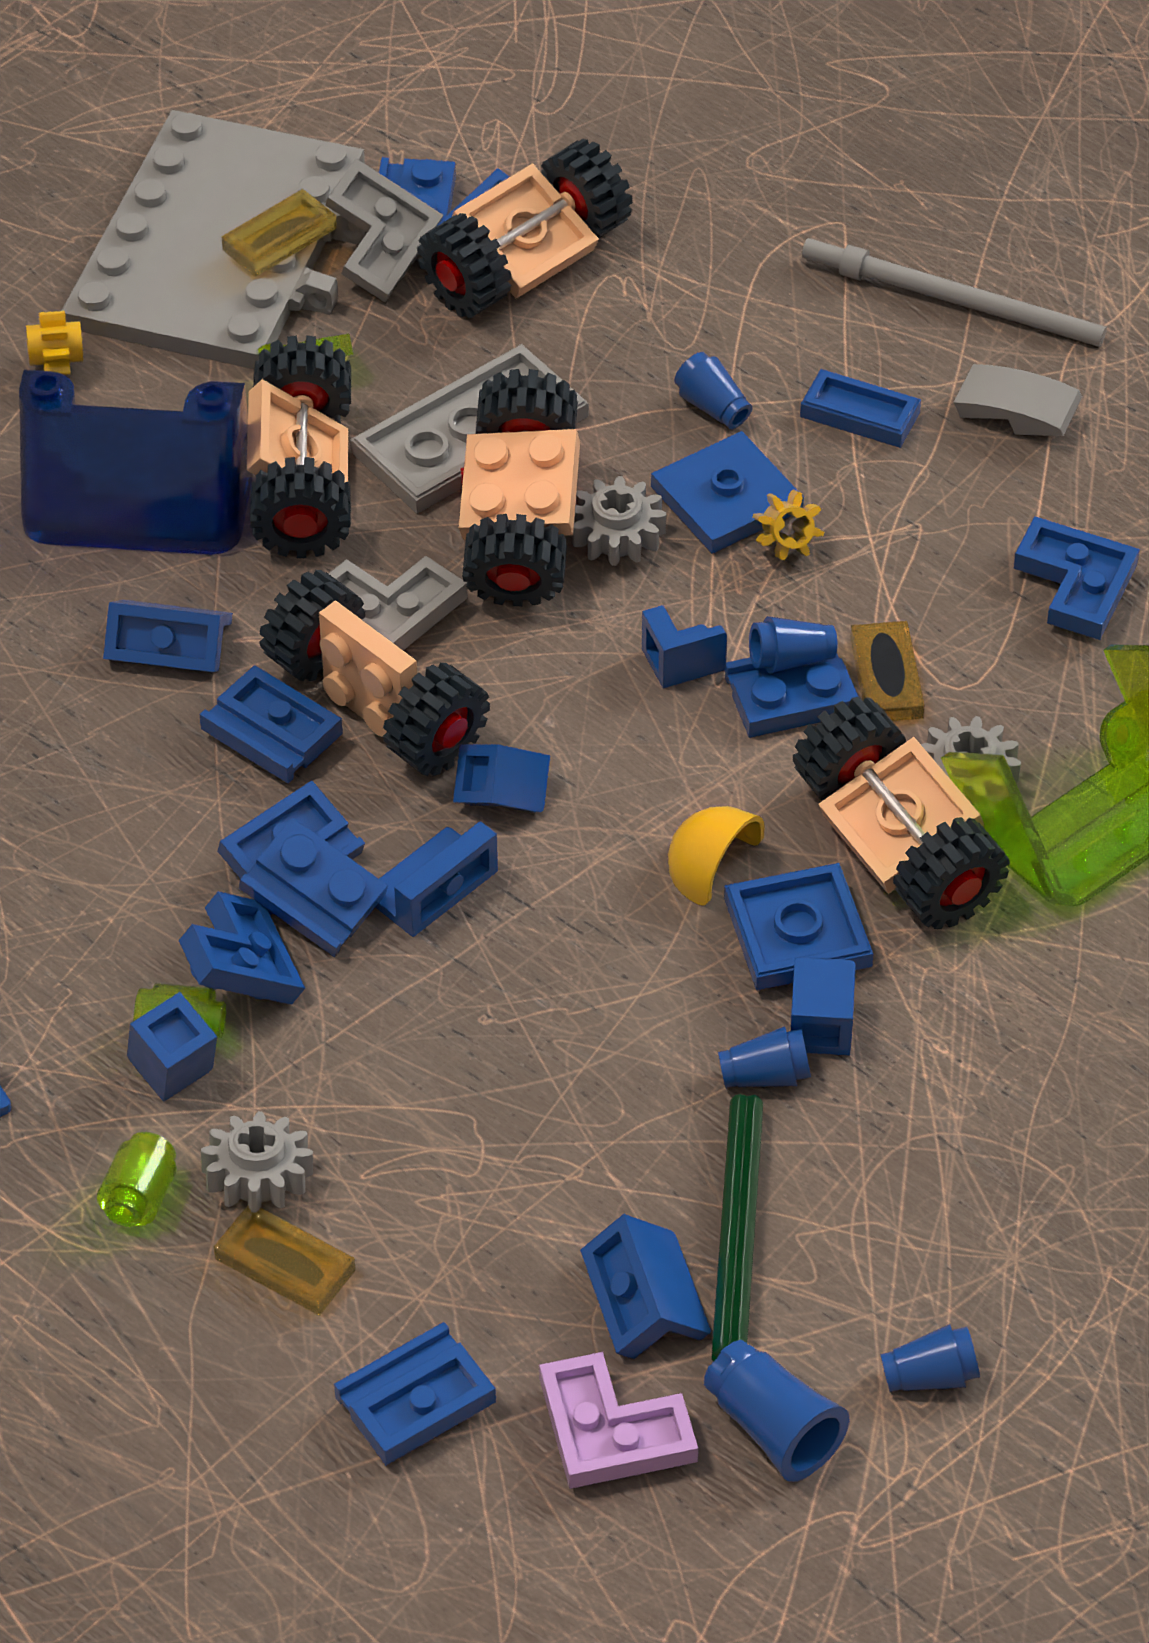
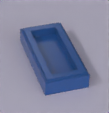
M820 369L801 402L800 417L901 448L920 414L921 399Z

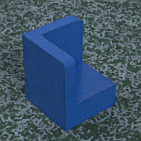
M664 605L642 611V651L663 689L725 670L727 634L723 626L718 625L707 629L705 625L701 624L677 631Z
M460 744L453 802L469 806H503L528 812H542L545 806L550 755L498 744Z
M795 957L790 1031L802 1029L806 1053L850 1056L856 967L854 961Z
M178 992L130 1023L127 1057L164 1102L213 1069L217 1035L182 993Z

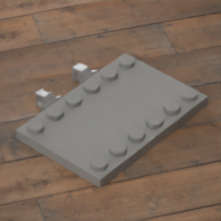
M171 110L61 310L65 311L66 322L80 321L81 332L254 369L255 360L259 361V353L264 348L270 351L271 343L278 339L291 311L305 309L331 315L338 301L337 280L335 277L312 269L326 242L335 239L359 245L367 234L325 206L328 196L354 159L357 158L365 164L364 149ZM307 220L312 223L309 232L289 248L262 259H250L248 257L251 247L270 232L296 221Z

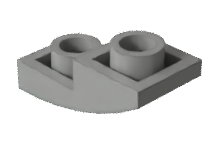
M973 364L954 400V405L960 418L1008 419L1014 434L1064 436L1082 399V395L1079 389L1032 372L1009 367Z

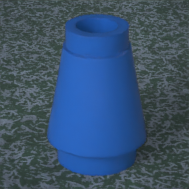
M704 352L696 353L688 358L677 371L674 383L680 388V397L725 424L729 429L739 427L751 414L752 405L746 400V397L718 357H709Z
M767 616L763 622L753 623L750 628L749 653L751 662L755 668H766L770 674L820 662L824 659H834L837 654V634L833 625Z
M784 1026L731 1047L730 1050L718 1052L725 1088L734 1086H797L796 1080L811 1077L802 1029L786 1032V1027Z
M948 1324L897 1347L892 1352L880 1354L889 1392L898 1390L966 1388L965 1381L980 1378L968 1327L952 1330L951 1325Z

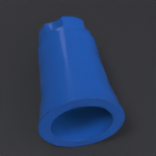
M738 1340L723 1348L717 1359L707 1368L704 1376V1386L716 1396L720 1408L734 1419L766 1453L786 1481L796 1482L807 1478L823 1466L841 1445L849 1427L850 1417L848 1411L814 1391L787 1371L768 1353L760 1352L745 1341Z

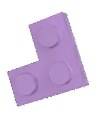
M603 1352L539 1365V1379L569 1489L698 1462V1445L682 1393L618 1406Z

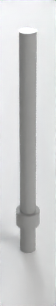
M807 238L802 249V258L839 269V275L860 281L864 276L1098 347L1102 346L1105 339L1106 326L870 256L869 250L848 244L844 249Z

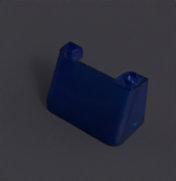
M23 371L19 387L21 517L23 530L28 538L35 542L49 545L207 555L222 554L230 551L239 543L243 532L253 474L247 471L248 415L245 383L210 381L200 384L188 393L183 411L74 405L75 389L70 378L52 371Z

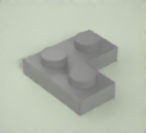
M357 158L354 159L330 193L325 206L367 233L344 265L341 274L385 303L419 255L417 253V246L421 244L419 242L420 237L435 228L443 218V214Z
M427 556L423 557L388 586L347 559L328 573L363 600L364 605L362 608L365 610V618L362 620L402 650H405L468 598L467 582H463L461 578Z

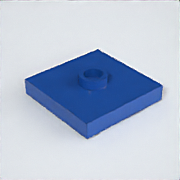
M743 431L651 473L652 489L662 496V500L712 554L763 530L762 523L752 517L754 513L764 514L770 506L767 500L769 493L777 496L781 501H787L792 489L798 491ZM802 495V503H801V506H800L801 508H803V506H804V496H803V495ZM786 513L782 518L784 520L791 515Z
M840 863L724 885V900L756 990L793 983L795 957L852 960L856 964L855 970L872 967L873 951Z

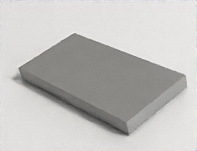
M521 344L350 439L351 453L418 514L462 489L461 468H464L467 434H476L478 398L482 384L487 379L493 382V375L500 372L508 378L509 371L519 369L521 375H528L529 369L538 370V377L544 378L547 373L556 374ZM556 375V383L562 381V379ZM576 392L578 401L576 423L589 416V403Z

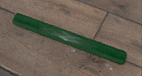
M737 1094L730 1100L711 1359L713 1362L717 1359L721 1350L732 1342L738 1340L748 1342L763 1101L756 1095L745 1096Z

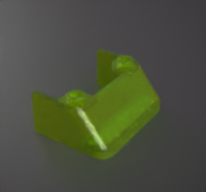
M1111 644L1103 650L1125 700L1109 711L1101 724L1100 743L1109 764L1033 816H1030L1004 755L948 752L941 757L951 781L980 813L985 825L984 829L1006 853L1010 861L1007 867L1051 904L1071 907L1080 906L1149 859V645Z

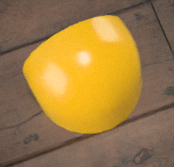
M729 806L709 807L689 816L674 833L668 852L669 873L680 893L698 905H706L712 898L714 876L727 848L735 837L751 845L760 844L764 839L765 832L763 818Z

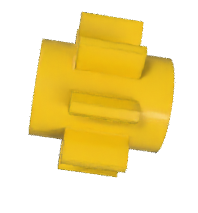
M65 311L39 313V325H26L29 366L43 365L45 377L71 375L70 363L83 362L80 321L66 322Z
M793 489L789 493L787 501H781L777 496L769 493L767 500L770 506L764 514L754 513L752 517L762 523L764 530L756 538V542L762 546L770 545L774 541L777 542L774 550L775 557L781 560L786 559L789 548L796 549L805 556L810 555L807 544L812 537L824 536V531L815 527L813 519L821 511L820 506L808 504L801 508L802 493ZM786 513L798 518L792 523L794 533L791 536L780 532L785 526L782 517Z

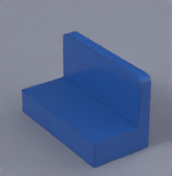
M131 600L109 602L103 659L217 672L220 666L223 628L226 625L232 624L233 613Z
M481 821L463 835H460L450 827L444 828L379 878L388 887L386 895L375 908L410 936H416L498 872L497 833Z
M623 1214L580 1249L616 1354L635 1359L668 1331L697 1340H702L711 1333L678 1239L673 1231Z

